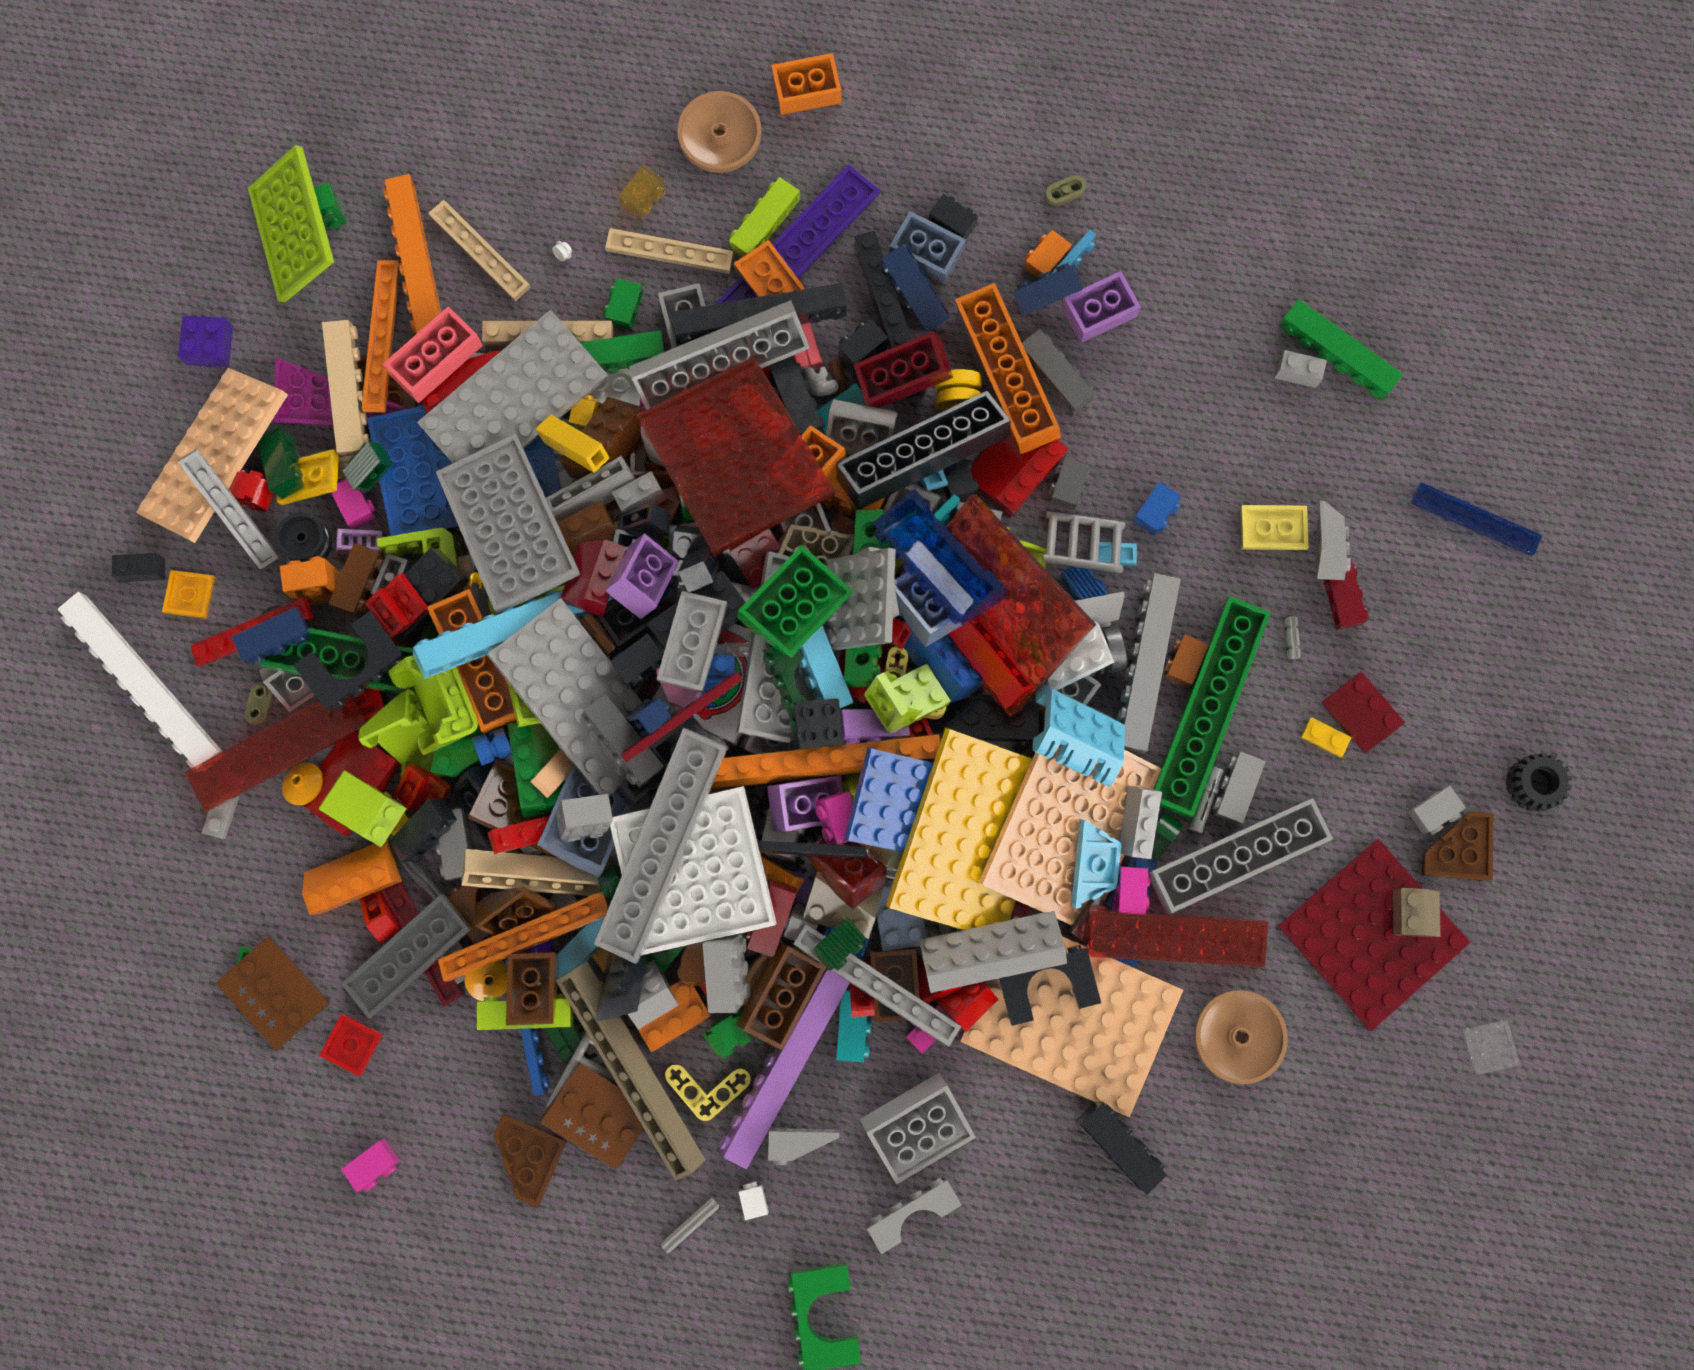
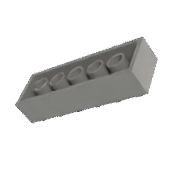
M1055 911L919 940L931 993L1067 964L1065 945Z

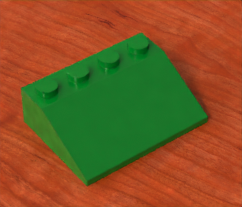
M801 545L738 610L737 618L753 633L791 659L854 591Z

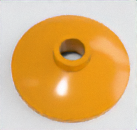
M300 763L290 769L282 783L284 798L293 805H305L314 800L323 785L321 770L312 763Z
M500 960L464 976V983L469 994L480 1001H484V997H501L507 990V965L505 962ZM487 977L493 978L490 984L485 983Z

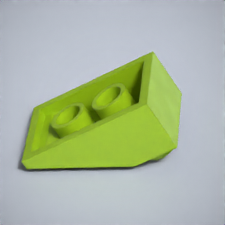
M343 770L318 809L362 837L382 847L407 808L397 800Z

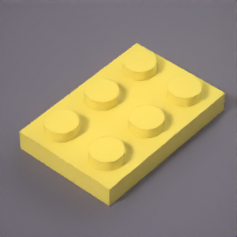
M1242 505L1240 507L1241 549L1307 550L1309 548L1307 506Z

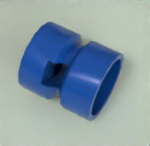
M503 727L490 731L489 736L481 734L472 738L482 766L494 762L495 757L502 759L512 755Z

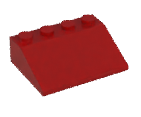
M1010 432L1008 438L989 446L972 464V471L970 473L972 478L977 480L978 492L1011 519L1055 469L1058 463L1062 461L1069 448L1057 439L1020 454Z
M348 727L319 766L323 774L321 791L314 800L303 805L333 829L348 837L352 834L353 830L318 809L343 770L383 792L402 766L394 757L377 745L372 748L362 745L358 737L359 733L351 727Z

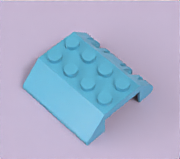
M1039 682L1036 688V703L1046 707L1044 731L1033 739V751L1050 759L1056 752L1059 744H1062L1055 758L1057 763L1082 773L1084 776H1089L1096 763L1099 762L1095 771H1093L1092 779L1110 787L1124 763L1125 725Z

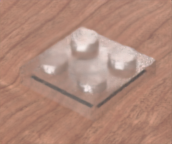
M1500 1020L1461 1029L1473 1075H1481L1520 1066L1508 1020Z

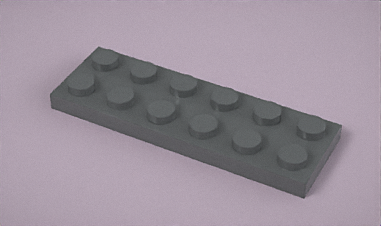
M440 894L341 985L368 1019H372L472 928L445 894Z

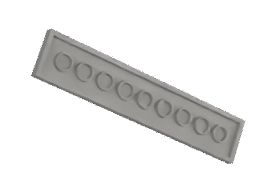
M683 728L594 945L635 964L638 963L727 751V746L687 728Z

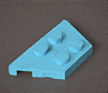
M1080 819L1071 900V907L1080 908L1082 903L1090 899L1095 900L1101 897L1103 893H1109L1117 888L1122 845L1121 842L1108 836L1107 833L1083 819Z

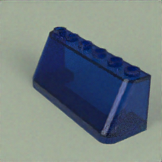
M915 488L872 523L876 530L873 534L879 542L883 543L885 541L889 548L896 549L895 559L900 558L904 562L902 566L910 576L914 574L919 579L917 583L925 592L929 590L932 593V600L940 609L944 607L949 612L947 616L954 625L959 623L963 626L1006 598L1004 585L990 570L985 571L931 513L927 501Z

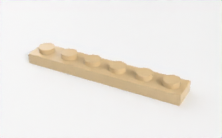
M445 200L441 201L428 213L515 302L531 288L530 284Z
M612 228L609 229L605 246L608 252L730 274L734 251Z

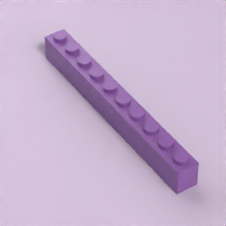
M825 968L784 1049L775 1048L773 1053L767 1056L765 1068L761 1074L759 1073L756 1076L751 1093L747 1094L743 1099L740 1113L734 1116L730 1124V1131L727 1136H723L719 1143L720 1149L718 1151L723 1158L745 1169L750 1165L850 982L835 972Z

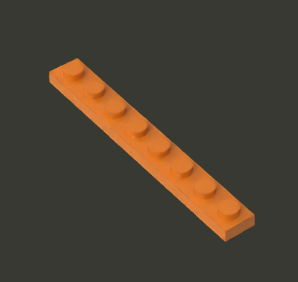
M377 260L362 399L363 412H386L389 373L383 363L392 354L400 275L399 260Z
M599 892L438 959L443 981L449 982L508 957V954H517L604 918L610 906L608 898Z

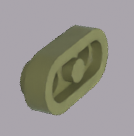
M1073 175L1053 183L1046 190V201L1052 206H1060L1080 198L1085 192L1086 182L1081 176ZM1076 186L1078 187V190L1074 191L1071 189V187ZM1058 194L1059 198L1055 199L1052 195Z
M257 682L252 686L245 709L246 721L254 726L266 723L274 698V694L263 682ZM263 689L264 694L262 696H259V690ZM258 710L259 714L254 718L253 712Z

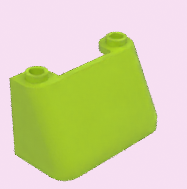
M412 655L404 658L389 670L395 686L401 689L414 687L430 726L429 729L421 732L418 736V746L422 755L436 751L466 737L477 729V717L456 667L424 679Z
M407 689L398 694L359 730L358 737L361 744L368 748L376 746L378 742L401 763V778L408 764L416 765L429 772L431 770L435 751L422 755L417 741L420 733L429 729L430 726L418 696L412 690ZM433 773L434 775L438 776L439 778H441V777L444 776V775H439V774Z

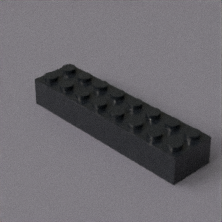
M985 391L837 462L836 480L858 510L1008 438L1011 420L988 391Z

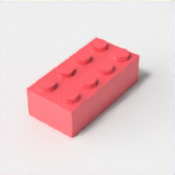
M447 307L385 361L383 365L389 375L419 403L483 345L478 335L455 312Z

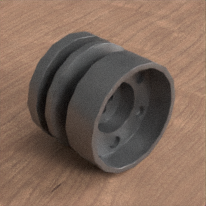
M1116 625L1101 628L1114 663L1106 666L1108 671L1113 673L1126 670V651L1119 628ZM1104 668L1096 671V673L1098 675H1103ZM1095 672L1090 674L1089 676L1094 677Z

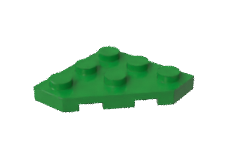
M479 724L473 733L436 750L430 772L456 777L462 773L461 771L478 763L480 760L472 738L484 734ZM508 725L503 726V730L509 743L510 737Z

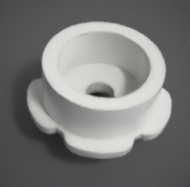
M557 241L556 245L552 248L554 255L562 262L570 259L572 249L569 244Z

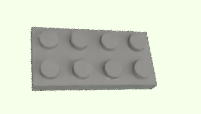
M686 591L681 592L658 672V682L699 692L704 691L728 605L726 601Z

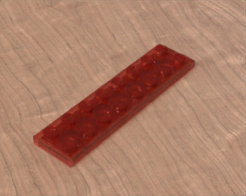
M353 697L345 701L346 705L335 712L334 710L331 712L326 710L318 700L184 772L204 811L209 812L359 731L367 721Z
M1089 910L1087 950L1089 957L1265 967L1269 922L1253 919Z

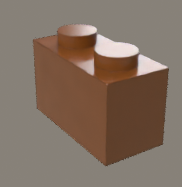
M1186 634L1181 639H1176L1172 647V651L1175 652L1173 658H1168L1163 669L1166 671L1164 678L1189 688L1195 680L1209 644Z

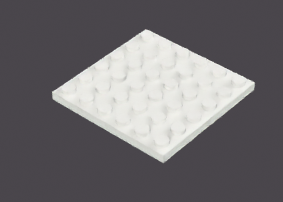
M744 786L708 794L641 955L777 924ZM650 808L612 817L613 822L610 827L622 875Z

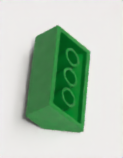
M517 722L508 723L523 817L551 813L565 781L563 780L547 798L531 783V780L557 753L559 746L541 723L518 727Z

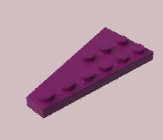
M276 357L274 387L283 390L288 395L274 416L273 422L334 426L328 377ZM387 400L386 412H366L367 418L406 410V408Z

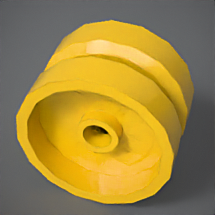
M951 370L953 378L935 385V390L938 392L935 395V408L940 412H944L981 394L979 390L982 388V375L973 370Z

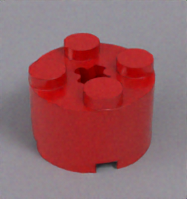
M242 469L240 472L237 471L229 490L241 506L246 505L251 507L252 510L268 512L274 493L269 490L267 479H263V474L252 470L250 474Z

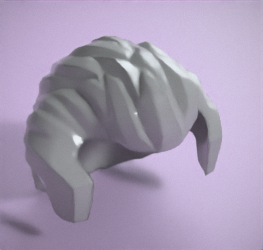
M821 367L818 374L812 368H803V381H808L810 394L823 397L831 395L838 390L837 381L832 380L830 372H827L825 367Z

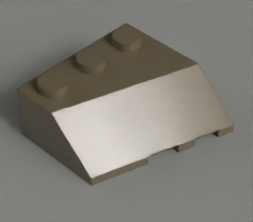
M791 524L778 541L780 548L775 550L774 553L790 557L803 545L820 562L827 566L829 559L849 556L854 545V534L848 535Z
M822 856L803 919L835 929L848 917L866 939H869L883 888L864 874L852 869L842 859Z

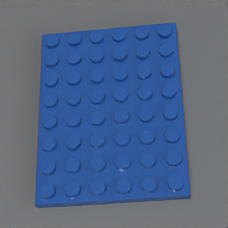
M424 405L367 418L372 442L381 443L393 462V465L390 466L391 468L383 474V477H380L391 536L442 527L447 531L459 528L436 474V471L453 463L417 423L426 415ZM539 436L524 448V451L547 498L561 490L562 487L553 448L546 445Z

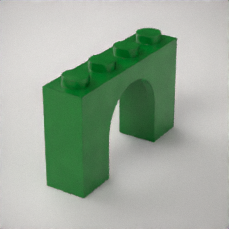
M847 1263L792 1271V1278H788L789 1293L794 1292L795 1302H791L792 1316L797 1317L798 1326L794 1327L796 1342L801 1341L802 1351H798L799 1366H804V1370H824L861 1364L858 1335L835 1339L823 1338L812 1330L808 1321L809 1307L816 1298L824 1294L851 1290Z

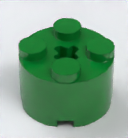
M741 1008L737 1010V1014L728 1013L713 1023L709 1033L706 1029L702 1032L715 1055L721 1056L722 1059L731 1055L734 1052V1047L739 1043L744 1046L754 1039L752 1034L736 1026L743 1012Z

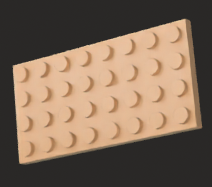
M227 368L205 405L199 411L193 424L187 430L186 435L176 447L172 457L164 466L158 479L152 485L151 490L141 502L136 513L195 543L215 510L179 465L178 460L198 448L229 489L237 471L240 472L288 394L276 387Z

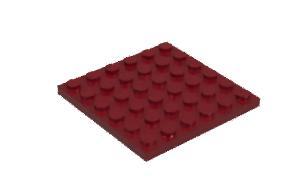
M1379 839L1373 841L1278 925L1281 931L1369 1031L1374 1030L1471 943L1441 908L1440 937L1393 935V890L1399 888H1423Z

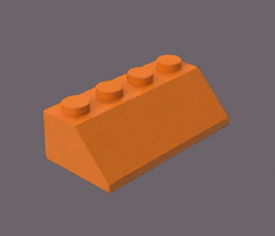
M388 840L385 841L382 847L373 844L304 872L302 895L309 915L325 913L402 882Z

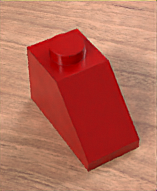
M380 891L359 900L365 925L379 943L394 937L400 931L398 923Z

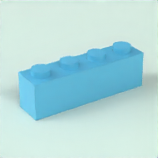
M821 626L799 649L803 660L798 665L803 668L806 676V685L812 690L814 700L838 698L840 708L853 703V700L824 628Z

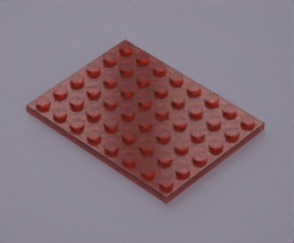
M755 357L735 365L636 415L713 556L835 495L833 487Z
M976 494L971 495L914 566L915 568L925 562L943 585L953 583L1035 688L1018 704L1006 708L999 702L993 690L985 682L982 684L1010 718L1017 715L1096 626V623Z

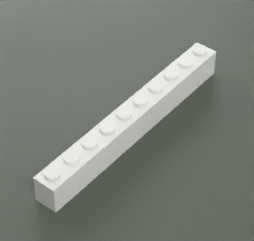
M77 592L58 608L63 615L61 617L62 621L69 627L73 626L76 630L74 633L76 637L83 643L87 642L90 646L89 652L97 659L100 657L104 662L102 664L103 668L111 675L114 673L118 678L116 680L117 684L132 694L130 699L137 706L141 705L146 710L144 715L151 722L155 721L160 726L158 731L165 738L169 737L174 742L172 747L179 754L183 753L188 758L186 763L194 771L200 770L205 772L225 755L86 595Z

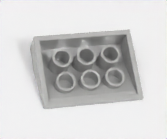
M940 1073L930 1077L860 1119L867 1135L896 1185L976 1138Z

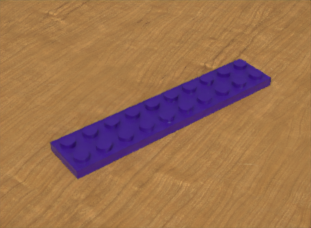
M848 164L772 245L799 279L880 194V190ZM741 276L715 304L755 298L757 296Z

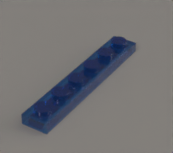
M1422 482L1418 484L1411 504L1529 556L1535 554L1542 535Z

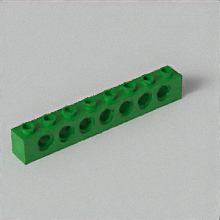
M883 509L856 510L853 555L867 547L888 548V539L885 537L886 531L890 529L889 518H886ZM871 533H877L874 537H868ZM881 644L846 649L844 680L848 687H869L875 677L880 675V666L877 665V659L881 658ZM862 659H869L866 664L859 665Z

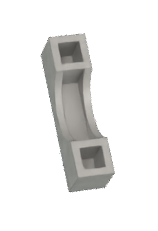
M935 1179L928 1184L930 1186L928 1190L923 1193L921 1190L912 1193L909 1196L910 1200L903 1205L901 1202H898L889 1208L890 1213L883 1217L881 1214H878L869 1220L870 1225L867 1226V1230L881 1254L901 1243V1227L911 1213L918 1210H930L943 1217L962 1206L947 1179Z

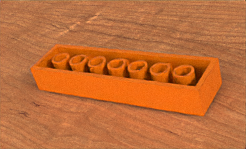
M993 283L955 299L959 316L998 405L1011 420L1010 432L1019 453L1023 454L1061 438L1059 425L996 284Z

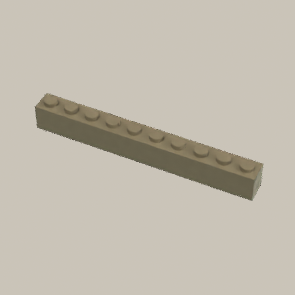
M588 962L582 963L558 978L556 982L674 1180L683 1178L694 1172L705 1161V1158L621 1017L618 1016L602 1021L595 1019L602 985Z

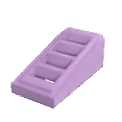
M337 529V554H350L353 546V537H358L357 544L362 545V537H367L365 547L382 553L377 546V538H382V531ZM371 536H376L375 547H371ZM344 537H349L348 546L344 545Z

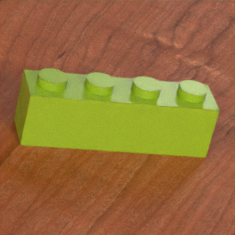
M781 177L776 182H772L767 189L766 195L763 198H759L755 203L754 210L750 214L745 215L739 229H735L729 237L730 249L744 257L768 241L800 201V190Z
M557 994L554 1024L506 1025V1001H498V996L484 997V1002H477V1030L574 1027V1012L564 994Z

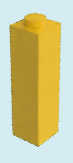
M551 414L536 428V431L546 445L593 473L609 459L600 442Z

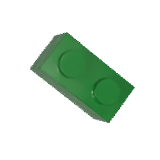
M330 183L315 186L314 191L326 229H338L342 224L347 223L341 201Z
M617 278L615 285H612L610 288L609 297L611 299L609 305L606 304L604 307L603 317H605L606 321H612L615 327L632 331L644 293L642 285Z

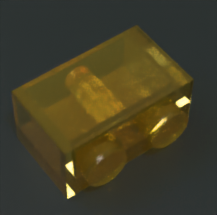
M643 165L619 194L620 205L641 219L644 214L647 215L651 211L652 203L656 198L660 199L665 192L664 179Z

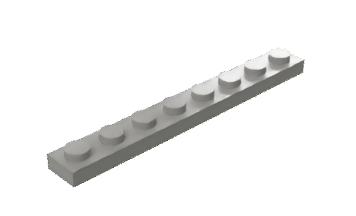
M806 924L792 945L821 963L811 950L825 936ZM851 953L845 958L848 962L840 970L837 971L835 968L832 970L947 1047L951 1045L961 1028L960 1025Z

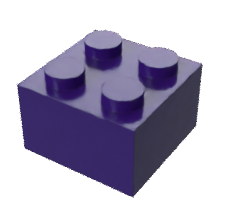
M182 316L178 357L186 365L229 367L233 335L232 324L224 317Z

